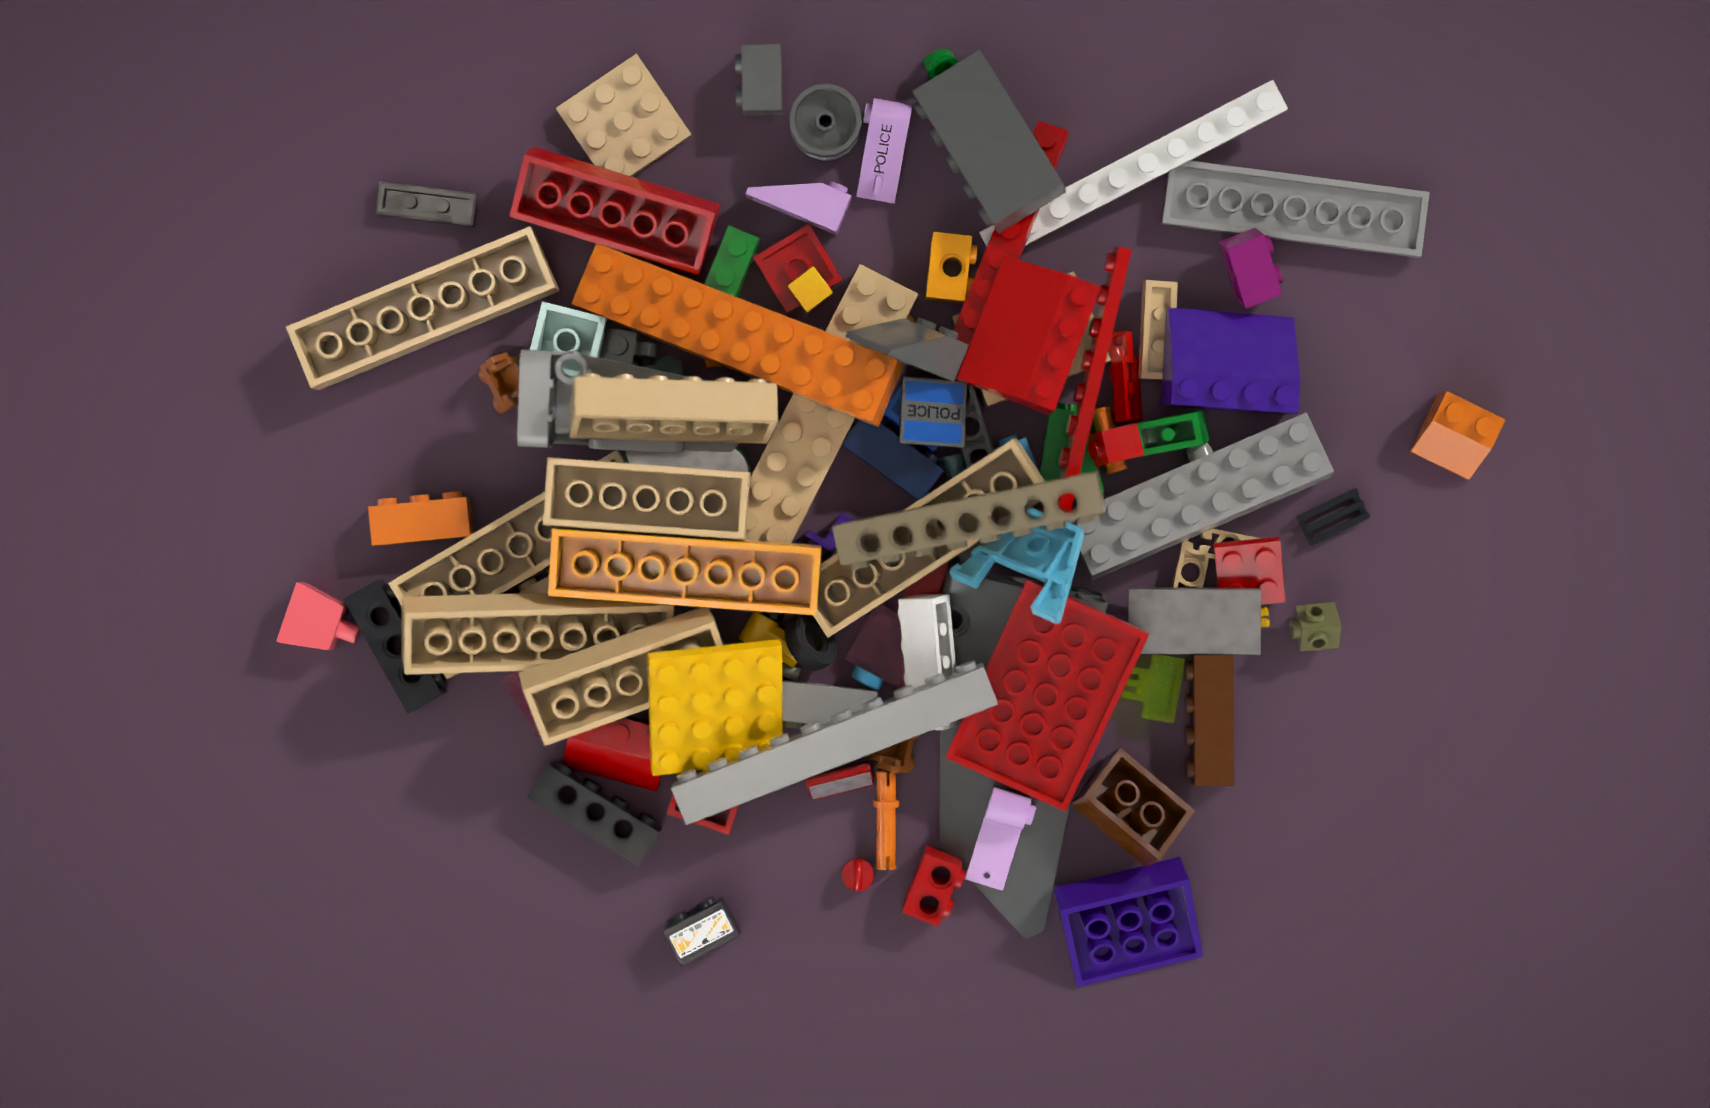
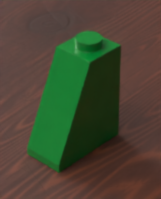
M1057 403L1055 411L1047 415L1038 468L1044 481L1059 479L1063 467L1058 466L1059 456L1062 447L1068 446L1070 435L1066 434V426L1070 414L1075 415L1076 405ZM1088 438L1080 474L1098 471L1103 494L1104 488L1098 466L1095 467L1094 460L1088 452Z

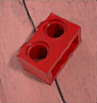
M926 845L903 901L902 913L935 926H939L942 917L948 919L954 904V900L950 899L953 889L961 888L966 875V871L962 870L963 859ZM938 866H944L949 869L950 874L947 877L939 878L932 871ZM925 896H933L938 900V903L933 907H927L921 903V899Z

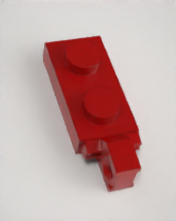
M1113 332L1109 351L1111 352L1110 378L1113 382L1114 394L1112 410L1115 414V422H1138L1143 419L1140 379H1138L1139 356H1134L1132 332Z

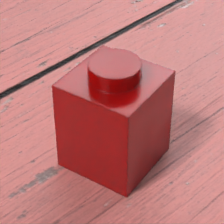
M1137 423L1088 435V452L1094 460L1095 467L1144 455Z

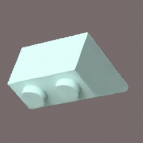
M542 302L530 350L576 351L580 354L600 358L607 318ZM571 358L563 361L562 368L567 375L574 376L580 373L581 368L578 361Z

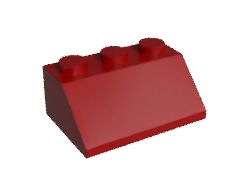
M626 716L567 738L563 759L564 764L579 771L657 792L661 775L653 776L651 772L648 721Z

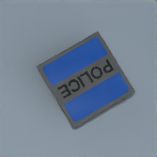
M902 377L899 443L964 448L967 383L962 381L953 382L950 380Z

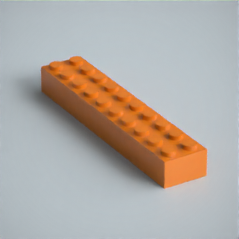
M597 243L571 303L581 311L606 317V321L754 379H764L768 383H777V388L876 427L880 425L903 368L898 359Z

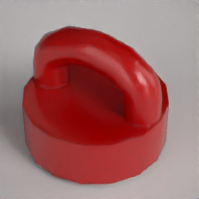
M854 858L844 865L842 880L850 890L856 892L863 891L870 887L873 882V867L865 859Z

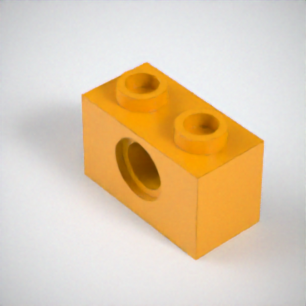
M933 232L925 300L964 304L974 277H968L969 264L975 265L977 256V245L972 244V236ZM949 260L956 261L961 267V273L958 276L949 277L943 271V264Z

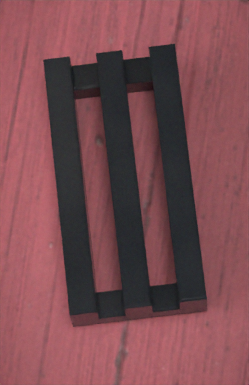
M1357 488L1296 516L1310 546L1370 518L1369 512L1364 507L1363 500L1358 495ZM1352 498L1353 504L1308 525L1307 519ZM1358 510L1359 515L1313 536L1312 531Z

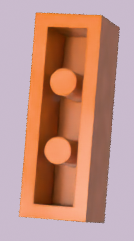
M462 491L442 493V499L430 500L429 494L409 496L410 502L398 504L397 498L377 499V506H368L372 546L463 538L474 533L471 498L462 497Z

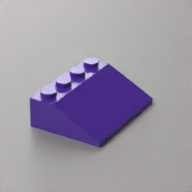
M1166 308L1160 406L1279 415L1297 414L1299 412L1300 371L1294 317Z
M1180 857L1156 862L1147 867L1140 866L1053 888L1077 987L1203 957L1190 882Z

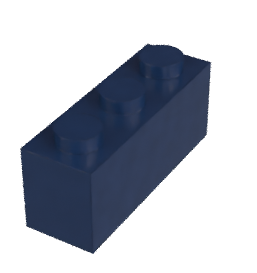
M883 417L879 427L858 420L844 439L842 445L917 501L925 497L944 471L939 467L942 461L928 450L921 454L912 447L914 444L899 443L900 431L896 435L886 428L889 422Z

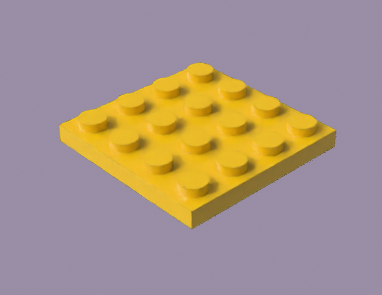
M779 639L647 653L650 764L653 776L683 773L691 769H695V771L709 769L707 764L722 757H726L727 761L739 757V751L753 745H757L758 749L770 745V739L782 734V644Z

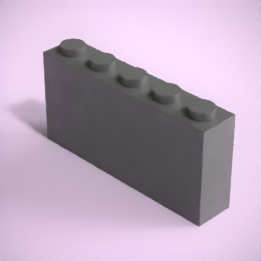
M980 49L912 91L918 101L913 104L914 109L922 122L929 119L933 126L929 133L938 148L945 145L949 152V155L945 157L954 174L959 171L962 173L966 181L961 185L971 201L975 198L978 199L982 208L977 211L987 228L994 225L999 234L1066 193L1062 180Z

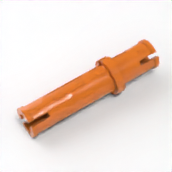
M877 770V799L873 800V807L877 808L875 869L886 870V867H889V870L896 869V808L899 807V800L896 799L897 773Z

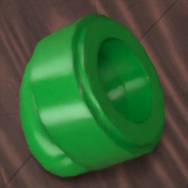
M938 49L928 54L923 60V65L930 79L958 63L955 55L947 49Z

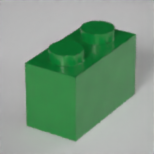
M728 225L704 285L738 297L753 262V257L759 247V237Z
M1203 408L1136 422L1144 452L1142 456L1203 445L1209 441Z

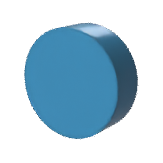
M858 665L855 666L851 674L853 679L876 691L881 689L885 681L883 678Z

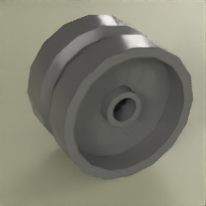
M830 83L816 84L802 91L793 102L789 115L791 137L800 152L809 159L822 163L838 161L849 155L858 143L862 126L860 107L853 95L837 85ZM827 118L831 119V125L828 127H823L819 123V121L825 122Z

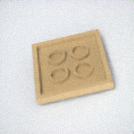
M637 53L556 107V110L595 166L631 177L692 137V134Z

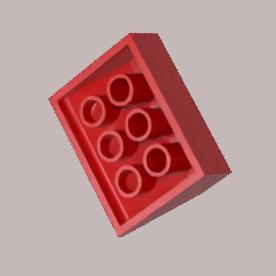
M1003 256L956 379L1050 415L1055 411L1101 287L1070 274Z

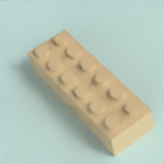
M587 373L580 377H575L569 399V438L768 444L778 422L777 383H768L764 379H752L748 382H734L731 378L701 381L698 377L668 380L665 376L634 379L632 375L627 374L617 375L614 378H602L598 374Z
M548 458L543 525L746 539L750 473Z
M700 607L519 672V677L544 746L648 709L647 653L720 646L723 644L709 607Z

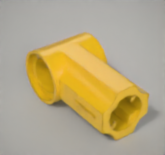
M753 611L738 639L744 643L779 639L782 644V662L794 668L797 661L787 647L785 630L778 627V623L762 613Z

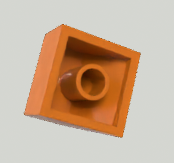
M1448 391L1438 393L1409 452L1469 480L1491 451L1506 419Z

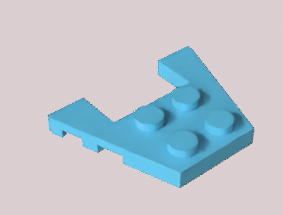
M1032 507L1027 510L1028 514L1032 517H1040L1044 513ZM1066 522V527L1046 530V525L1032 527L1033 533L1024 536L1013 537V532L999 534L1000 540L989 542L985 546L979 545L970 552L972 556L961 566L957 563L949 571L952 579L975 589L978 588L995 562L1045 583V586L1030 608L1033 614L1059 625L1084 539V533L1081 527Z

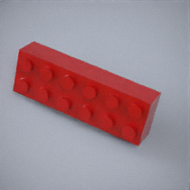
M533 146L524 154L509 217L699 275L706 262L721 204Z

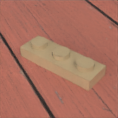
M1154 280L1142 282L1138 379L1162 380L1166 308H1177L1178 282Z

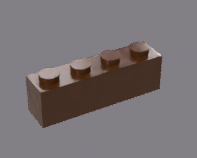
M1190 654V661H1185L1184 664L1185 680L1190 681V694H1185L1184 699L1185 713H1190V726H1185V745L1190 746V759L1185 760L1186 778H1191V784L1194 786H1234V655Z

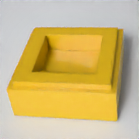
M814 266L787 286L807 313L833 294V291Z

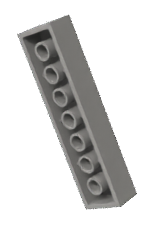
M1306 412L1104 499L1106 511L1099 514L1100 520L1080 524L1079 518L1066 520V522L1081 527L1083 530L1084 539L1079 557L1090 581H1093L1177 545L1182 541L1330 479L1334 470Z

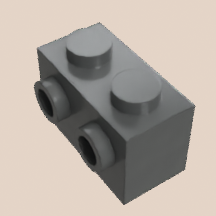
M781 44L741 45V54H735L736 74H742V87H736V107H742L743 116L783 115Z

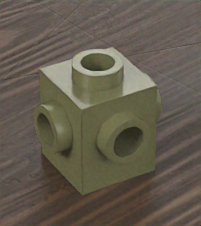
M1335 602L1296 606L1295 619L1290 620V634L1292 639H1297L1300 652L1339 648L1342 625Z

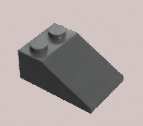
M919 317L916 323L903 318L847 331L845 336L847 339L953 382L969 346L957 340L959 333L940 326L938 332L934 331L937 326L936 324Z

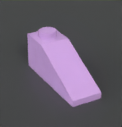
M830 181L829 185L809 183L748 187L745 193L746 198L836 236L852 199V195L847 194L848 188Z

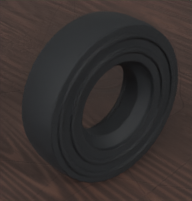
M799 614L787 623L785 627V641L790 653L801 666L811 671H818L827 667L835 660L837 656V643L834 634L827 638L813 615ZM805 632L814 640L817 651L808 643Z

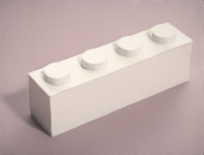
M916 594L898 599V618L901 624V650L904 656L905 685H912L913 689L925 685L924 680L935 674L943 673L944 677L956 673L949 594ZM961 719L933 730H946L960 724Z

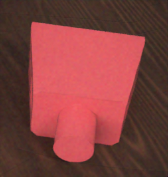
M296 582L276 641L316 649L334 650L338 639L355 644L361 630L356 623L345 620L349 610L345 603L308 583Z

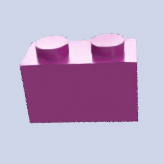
M1253 228L1219 241L1236 300L1245 309L1282 295L1279 284L1283 283V277L1279 267L1273 265L1270 254L1274 253V247L1268 235H1264L1258 229Z

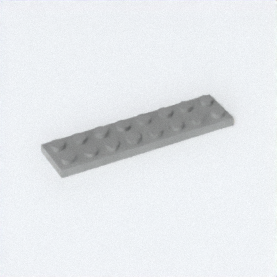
M1189 161L1168 172L1161 225L1230 234H1240L1256 228L1264 235H1268L1270 239L1420 258L1422 257L1430 192Z

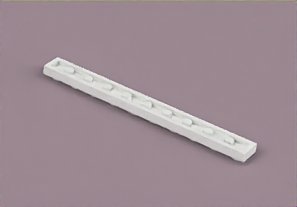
M1274 80L1065 187L1066 193L1040 208L1025 246L1287 111L1288 108ZM994 225L979 232L986 247L994 231Z

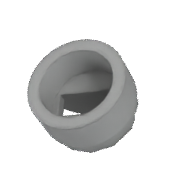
M1207 442L1203 445L1186 449L1189 463L1213 453L1211 446Z

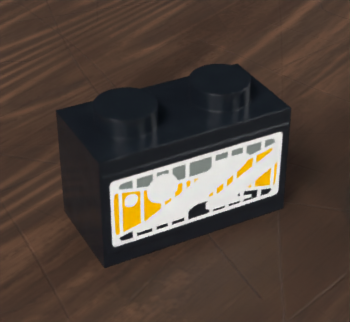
M711 896L696 905L698 910L686 915L685 911H682L667 920L669 925L665 926L663 932L681 966L740 936L741 930L723 897L715 900L714 896Z

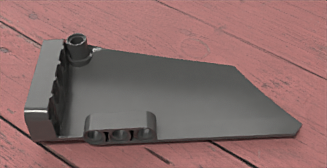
M948 566L942 594H949L951 610L958 611L961 614L960 619L952 624L956 667L966 662L974 661L976 665L983 663L984 668H986L1026 578L988 572L978 588L975 589L952 579L949 571L954 566ZM1033 580V581H1036V582H1038V583H1040V584H1042V585H1045V583H1043V582H1041V581ZM1070 586L1069 597L1106 613L1108 601L1102 593ZM959 725L946 730H940L939 844L947 853L963 859L962 870H965L967 873L993 787L1032 798L1031 805L1036 806L1031 825L1025 824L1021 830L1003 891L973 882L1027 940L1045 929L1070 804L1065 812L945 758Z

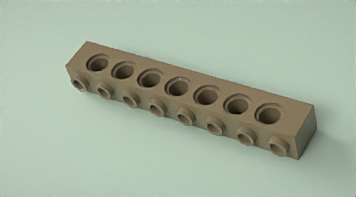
M1098 471L839 523L832 526L840 566L849 564L850 569L854 570L870 566L869 560L882 558L883 563H890L902 560L903 553L914 551L915 557L935 553L934 547L947 545L948 550L967 547V540L980 538L981 544L1000 540L999 534L1013 532V537L1032 534V527L1046 525V530L1066 527V520L1079 518L1080 524L1100 520L1099 514L1104 513L1106 509ZM1072 493L1075 495L1078 501L1076 509L1071 511L1064 510L1059 504L1061 494ZM1036 499L1042 502L1044 506L1042 516L1032 517L1028 514L1026 505L1029 500ZM1004 506L1009 509L1011 513L1009 523L1000 524L994 519L993 512L996 507ZM964 513H972L976 516L978 526L975 530L969 531L963 528L961 517ZM936 519L944 524L945 533L942 537H935L930 534L928 525L931 520ZM905 526L911 530L912 540L910 543L903 544L898 541L896 537L898 527ZM866 533H873L879 538L880 545L877 550H870L865 546L864 536Z

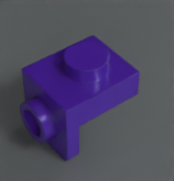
M842 512L834 525L849 522L853 519ZM831 529L825 540L807 530L805 536L810 538L807 544L822 545L821 553L823 555L827 549L831 552L834 551L836 543L833 529Z

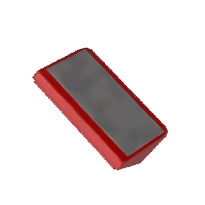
M864 761L814 775L806 779V784L811 799L817 800L872 786L874 780L869 762Z

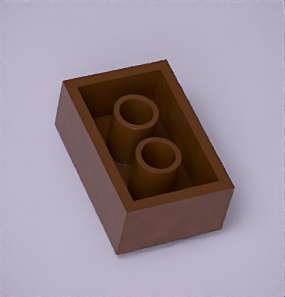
M1118 748L1104 758L1070 804L1144 867L1160 861L1195 812L1192 807L1122 748Z

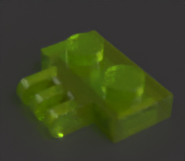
M1151 654L1149 669L1134 667L1131 674H1138V680L1128 679L1126 683L1127 686L1136 687V692L1123 691L1121 698L1143 701L1141 718L1174 723L1185 659Z

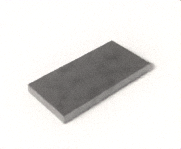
M1129 587L1128 623L1149 632V637L1141 654L1261 655V588Z

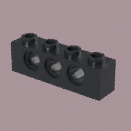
M384 579L376 580L343 599L407 714L447 693L444 688L447 685V681L442 673L422 674L418 682H413L408 678L407 674L404 675L402 653L398 654L391 648L392 638L396 635L402 637V612L396 603L397 597L389 584L385 583ZM379 607L386 608L390 614V619L385 625H380L375 619V612Z
M558 761L557 764L553 762L548 763L527 798L632 863L640 866L662 830L656 826L658 821L647 813L641 812L639 816L629 810L631 804L617 795H614L611 799L601 792L603 787L589 778H586L584 781L573 775L575 770L563 762ZM569 785L575 788L577 798L574 802H566L562 799L560 795L562 786ZM594 802L600 803L605 809V816L602 819L592 818L588 813L589 804ZM617 821H629L633 826V833L629 836L620 835L616 830Z

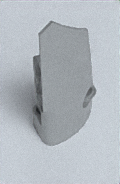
M521 350L518 446L552 448L553 444L588 445L589 448L602 450L680 453L684 452V450L732 452L739 444L569 438V399L575 377L594 373L602 378H614L617 375L627 374L632 375L634 379L665 376L668 380H681L686 376L588 356L576 351ZM571 358L578 361L581 368L579 374L570 376L563 371L562 364L566 359Z

